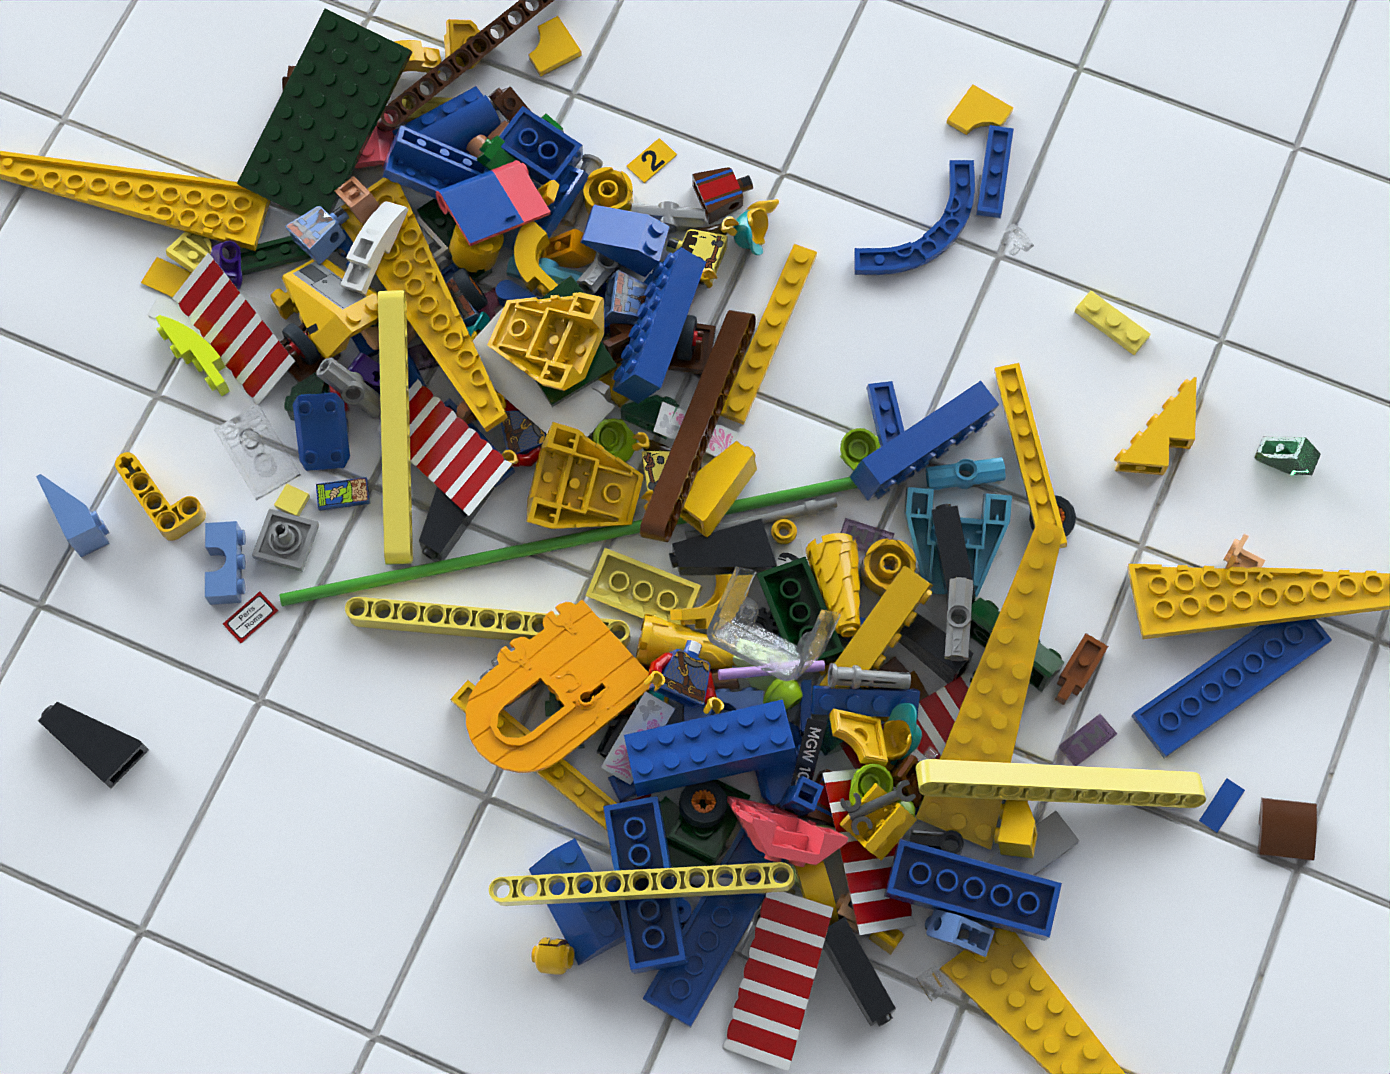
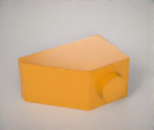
M575 228L549 238L550 244L543 250L540 258L551 259L558 263L560 267L580 268L593 263L596 251L581 243L583 232Z

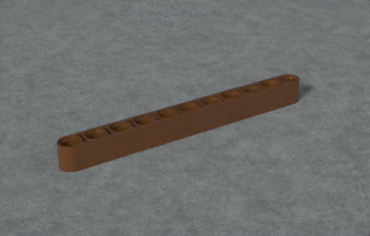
M554 0L517 1L386 105L376 125L377 128L384 132L393 130ZM525 2H529L532 5L533 11L527 9ZM508 15L515 18L516 25L510 23ZM491 29L497 31L499 34L498 39L492 36ZM473 43L480 45L481 53L474 49ZM456 57H460L463 60L464 67L456 63ZM438 71L445 73L446 81L439 78ZM420 85L428 88V95L421 92ZM402 99L410 102L411 109H406L402 105ZM384 113L392 116L393 124L385 121Z
M729 310L726 314L640 525V535L642 538L669 542L753 335L756 325V317L753 313Z

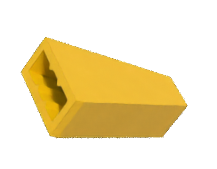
M735 441L697 472L680 517L705 537L711 535L757 471L756 455L753 450Z

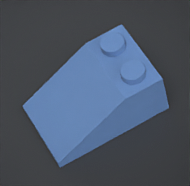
M42 474L36 476L67 541L81 558L110 544L106 537L109 534V530L96 511L91 512L84 503Z

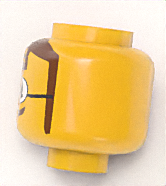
M545 937L539 941L537 946L533 947L531 959L536 964V968L540 973L562 975L573 965L574 949L570 947L566 939Z

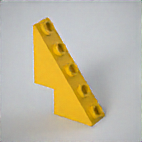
M1193 377L1191 381L1186 379L1177 390L1180 393L1175 398L1170 396L1163 404L1162 408L1164 410L1160 415L1155 413L1146 423L1148 428L1143 433L1138 431L1130 441L1132 446L1128 450L1123 448L1114 458V461L1117 462L1115 471L1164 475L1169 466V447L1191 448L1195 441L1197 377Z

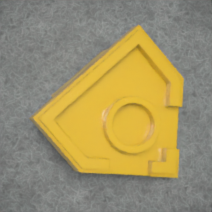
M446 20V34L444 35L445 59L480 32L478 26L472 20ZM473 43L474 49L481 53L480 45ZM456 57V63L464 67L463 60L460 57ZM480 60L469 69H473L480 62Z

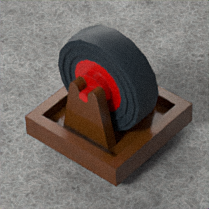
M687 315L668 370L702 374L713 348L716 326L697 323L696 316Z
M291 323L282 330L284 339L280 343L295 360L287 372L304 388L317 377L316 372L325 358L309 339L305 324L302 323L298 327ZM339 353L332 358L338 360L341 354Z

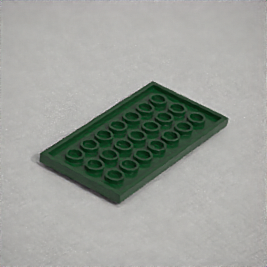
M324 8L237 184L299 216L304 215L317 206H321L330 215L339 200L335 190L349 180L413 52Z

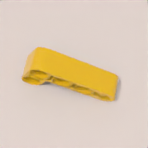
M124 452L116 458V470L165 539L170 541L177 540L204 522L206 512L196 497L186 496L170 506L134 454ZM132 466L136 473L131 475L127 467ZM148 483L145 489L138 490L140 485ZM155 503H161L158 509L151 510ZM197 508L196 512L187 515L189 509ZM175 522L172 528L165 529L168 523Z

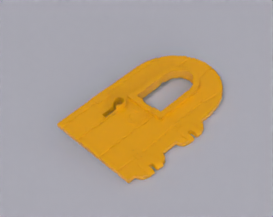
M583 600L577 604L572 602L560 603L555 607L560 615L556 616L553 611L548 612L543 619L544 629L529 640L526 637L513 639L509 643L514 648L512 652L506 646L500 649L497 655L498 665L490 670L474 687L466 707V727L472 744L478 753L489 763L503 770L516 773L537 772L550 768L563 760L643 696L645 691H649L651 682L648 685L644 684L645 679L648 677V671ZM541 680L548 687V690L555 694L556 699L564 707L530 734L521 738H506L497 728L498 716L507 704L514 702ZM601 685L605 687L595 697L593 695L590 702L584 703L581 701L584 698H589L590 694Z

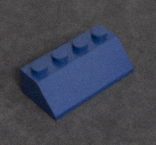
M575 838L551 850L529 868L531 875L593 872ZM584 881L580 885V893H589L593 889V882ZM556 883L552 888V894H562L565 890V883ZM609 901L547 904L564 939L568 941L570 947H573L574 958L578 965L626 941L624 929Z

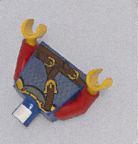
M497 393L508 417L501 422L506 450L501 455L514 467H531L538 460L540 449L547 434L512 403L504 399L502 394Z
M687 640L684 651L676 649L669 653H663L651 662L648 677L644 681L645 685L651 682L649 690L692 709L703 706L705 703L706 706L703 709L705 714H709L711 709L715 712V715L720 714L724 704L716 696L713 677L710 672V663L698 658L702 648L700 643Z

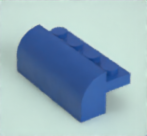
M477 86L403 126L469 154L466 150L468 143L478 135L488 137L501 122L486 95L483 96ZM397 128V129H395V130L392 131L394 137H395V135H396V133H397V131H398L399 128Z
M400 125L388 151L382 177L437 200L436 191L490 170L476 160L477 157Z

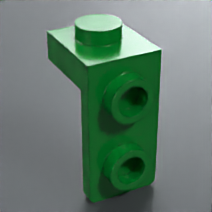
M498 135L491 140L487 138L479 148L481 154L476 159L488 170L516 161L515 158L501 148L505 141Z

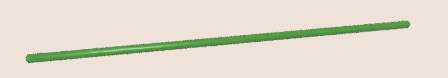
M850 477L738 499L734 501L725 515L858 487ZM679 517L676 525L685 524L687 522L683 520L681 517ZM642 519L632 521V525L607 526L279 594L280 602L283 607L640 533Z

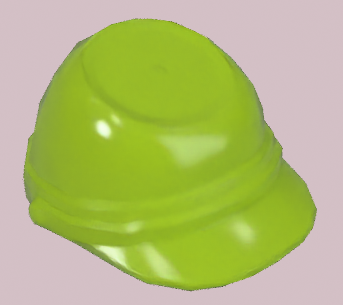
M605 419L598 424L592 434V441L600 444L605 450L615 457H619L624 462L632 457L634 453L632 445L637 443V440L632 438L635 434L622 419Z
M864 428L850 430L841 440V459L854 471L862 459L880 448L878 437Z
M783 674L774 680L765 692L763 704L783 700L786 712L801 701L803 694L795 676Z
M868 764L856 770L850 785L849 800L851 805L853 806L856 801L853 793L856 792L862 799L875 783L885 792H892L893 778L890 772L879 764Z

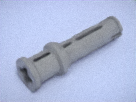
M584 154L580 169L590 175L593 171L603 166V161L594 155ZM583 189L560 221L562 224L569 227L575 225L576 218L584 202Z
M831 663L828 669V686L830 688H834L836 685L850 686L851 689H857L860 686L908 690L911 685V675L909 672L862 670L858 665L838 667L836 664Z

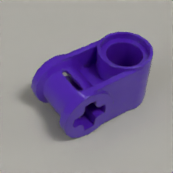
M233 241L219 243L212 248L210 255L239 290L242 285L240 247ZM223 248L229 252L228 259L223 256Z
M358 353L347 369L350 372L359 373L363 377L364 382L380 394V364L366 354Z

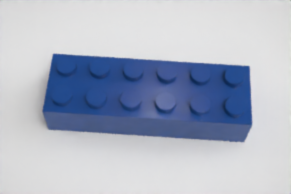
M680 247L673 254L669 253L663 262H659L652 271L654 278L644 293L647 297L637 311V316L639 317L637 324L632 327L629 333L630 343L625 347L621 355L623 362L613 376V380H615L613 391L639 404L661 389L706 261Z
M979 381L862 459L850 475V478L867 501L875 496L877 499L882 498L890 491L889 488L894 484H897V486L901 485L910 478L909 475L915 470L918 473L930 464L929 461L934 457L936 459L941 458L949 451L948 448L952 445H960L968 438L970 433L973 431L977 433L988 425L987 422L995 416L993 412L999 406V403L983 382Z
M783 700L624 735L637 797L796 761L795 745Z
M657 796L603 806L614 871L672 868L661 803ZM672 876L664 879L663 888L673 889L675 887ZM640 878L635 883V889L638 891H643L649 886V880L646 878ZM615 879L618 891L621 887V881ZM677 897L619 900L630 970L633 974L688 964Z
M900 839L896 846L884 897L931 910L937 909L956 914L971 921L1045 941L1050 938L1062 883Z

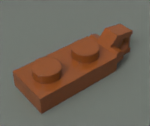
M1085 633L1059 676L1057 685L1062 688L1055 698L1057 702L1064 705L1071 693L1078 696L1079 692H1082L1109 646Z

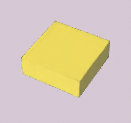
M286 483L274 506L285 513L300 516L310 495Z

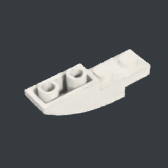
M385 201L371 215L359 232L346 257L350 263L340 284L344 289L366 295L384 252L389 254L408 212L407 207Z

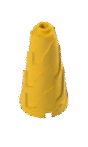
M845 533L821 536L823 542L817 544L816 539H814L807 545L805 550L806 557L836 632L843 637H852L860 628V581L856 539L853 541L852 535Z
M644 615L636 652V659L643 667H650L651 662L663 653H669L676 649L684 651L687 640L696 641L702 645L698 658L709 662L710 669H729L732 666H736L732 661L736 647L732 643L718 640L713 636L693 631L687 626L669 622L654 615Z

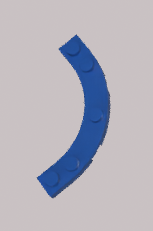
M949 160L950 188L946 208L941 219L923 234L922 238L913 243L908 242L888 248H854L855 275H883L905 272L932 261L946 251L963 231L972 209L975 194L974 160Z

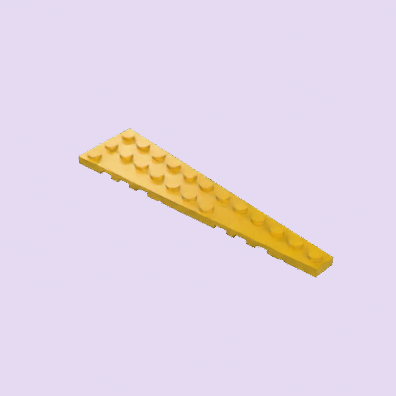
M0 151L1 180L217 241H233L239 247L256 251L270 204L269 200L239 186L234 181Z
M382 178L367 188V190L373 195L380 206L387 201L407 207L408 212L390 253L384 252L375 274L387 291L405 290L407 320L485 431L488 432L507 419V414L401 185L387 178ZM344 204L341 207L348 214L349 219L341 224V226L354 243L363 225L349 207Z
M1038 519L939 760L1011 763L1063 535V528ZM924 796L916 818L945 831H957L964 839L991 850L1002 799Z
M1128 564L1127 566L1142 639L1390 609V573H1377V571L1367 570L1365 573L1350 572V570L1327 572L1323 571V569L1230 567L1229 569L1214 568V566L1191 568L1188 565L1162 567V564Z
M994 927L992 930L995 932L986 957L963 950L939 969L964 994L966 993L984 1013H987L1005 1033H1008L1028 1055H1031L1048 1074H1125L1016 933Z

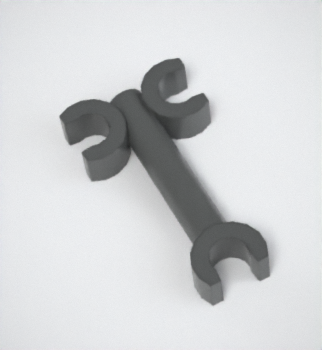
M903 780L899 782L896 790L861 805L860 795L856 792L853 793L856 800L853 806L846 805L845 800L841 798L840 804L844 810L848 811L852 820L851 829L853 833L859 835L857 824L861 821L866 822L869 829L873 828L871 820L866 815L899 800L905 802L912 801L915 798L914 793L904 796L901 792L904 786L910 784L909 781Z

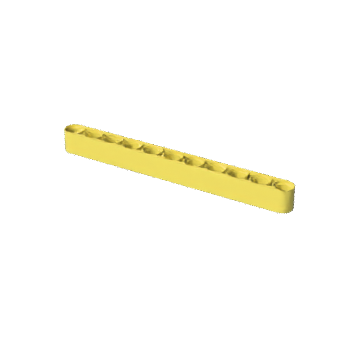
M405 290L379 291L378 319L384 558L386 565L412 564L413 535Z
M353 597L345 605V612L350 622L357 627L510 641L519 637L532 639L538 634V632L534 631V627L538 624H543V619L547 614L367 597ZM357 608L365 609L360 616L352 615L353 611ZM383 610L391 611L390 615L386 618L378 617L379 613ZM410 612L417 614L411 621L404 620L406 614ZM434 615L443 616L442 620L438 623L430 622ZM461 617L469 619L465 625H457L456 621ZM600 618L612 633L616 631H623L625 633V636L619 640L627 647L631 640L627 623L621 620ZM487 619L495 621L493 626L489 628L483 627L482 623ZM516 621L521 624L516 630L508 629V625L511 622Z
M926 759L916 765L919 792L925 796L1196 808L1206 802L1201 776L1196 772Z
M783 862L508 876L495 878L489 885V895L501 906L771 893L788 891L794 885L795 877L790 865ZM778 871H786L789 874V879L785 883H777L774 880L775 874ZM752 872L759 873L761 875L760 882L756 885L748 884L746 882L748 874ZM722 874L732 875L733 881L729 886L724 887L718 884V879ZM696 875L705 877V883L699 888H694L690 885L691 879ZM675 877L677 884L673 889L663 888L665 878ZM640 878L649 880V886L643 891L635 889V883ZM611 880H620L621 887L618 891L609 892L607 890V885ZM584 881L593 882V889L587 894L580 893V885ZM556 883H565V890L562 894H552V888ZM529 884H536V894L531 897L525 896V888ZM503 885H508L510 888L509 894L505 898H498L497 890Z

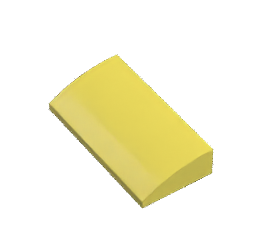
M604 548L585 596L642 619L645 614H650L681 625L680 620H671L670 609L695 608L703 587Z

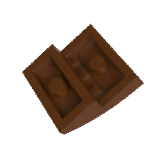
M1261 797L1258 821L1260 834L1257 853L1268 856L1314 860L1317 833V804Z

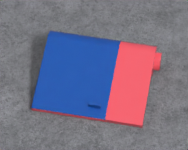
M518 160L436 191V198L440 209L444 214L450 213L469 246L546 217L551 213L530 179L526 165L524 163L521 164Z

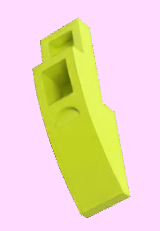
M162 315L155 317L160 325L156 329L164 341L167 339L171 341L173 345L169 348L177 359L182 357L187 365L192 362L199 373L204 371L207 375L204 380L212 391L217 389L221 396L230 392L225 380L219 373L220 370L225 368V365L214 348L203 337L186 325Z

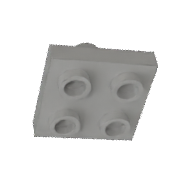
M269 509L252 553L253 558L303 572L319 528L318 521Z

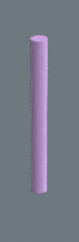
M824 660L718 669L719 680L817 672L825 670Z

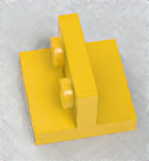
M875 783L861 799V805L887 794V792ZM896 801L866 815L871 820L873 828L869 829L867 823L861 821L857 824L859 835L853 833L851 829L852 820L849 814L842 820L840 825L870 853L882 861L917 819Z

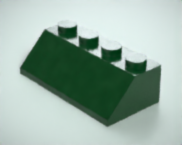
M806 556L757 573L756 576L791 663L824 660L826 666L836 662L844 649Z
M980 597L972 604L970 637L986 648L1000 612L998 611L999 608L992 601H985ZM962 616L960 624L966 621L964 616ZM1039 639L1029 683L1042 693L1061 670L1064 661L1057 651L1051 648L1047 649L1040 643Z

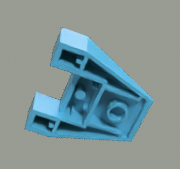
M906 487L904 514L920 576L933 585L930 589L933 594H945L931 519L934 489ZM984 493L981 519L960 517L976 597H978L1010 523L1011 495Z

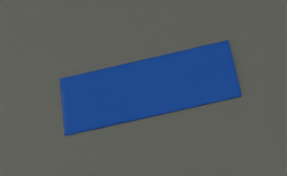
M1226 778L1199 821L1218 833L1245 790Z

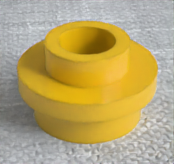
M780 519L773 524L771 535L777 543L789 544L796 538L797 528L792 521ZM785 529L789 534L782 536L779 531Z

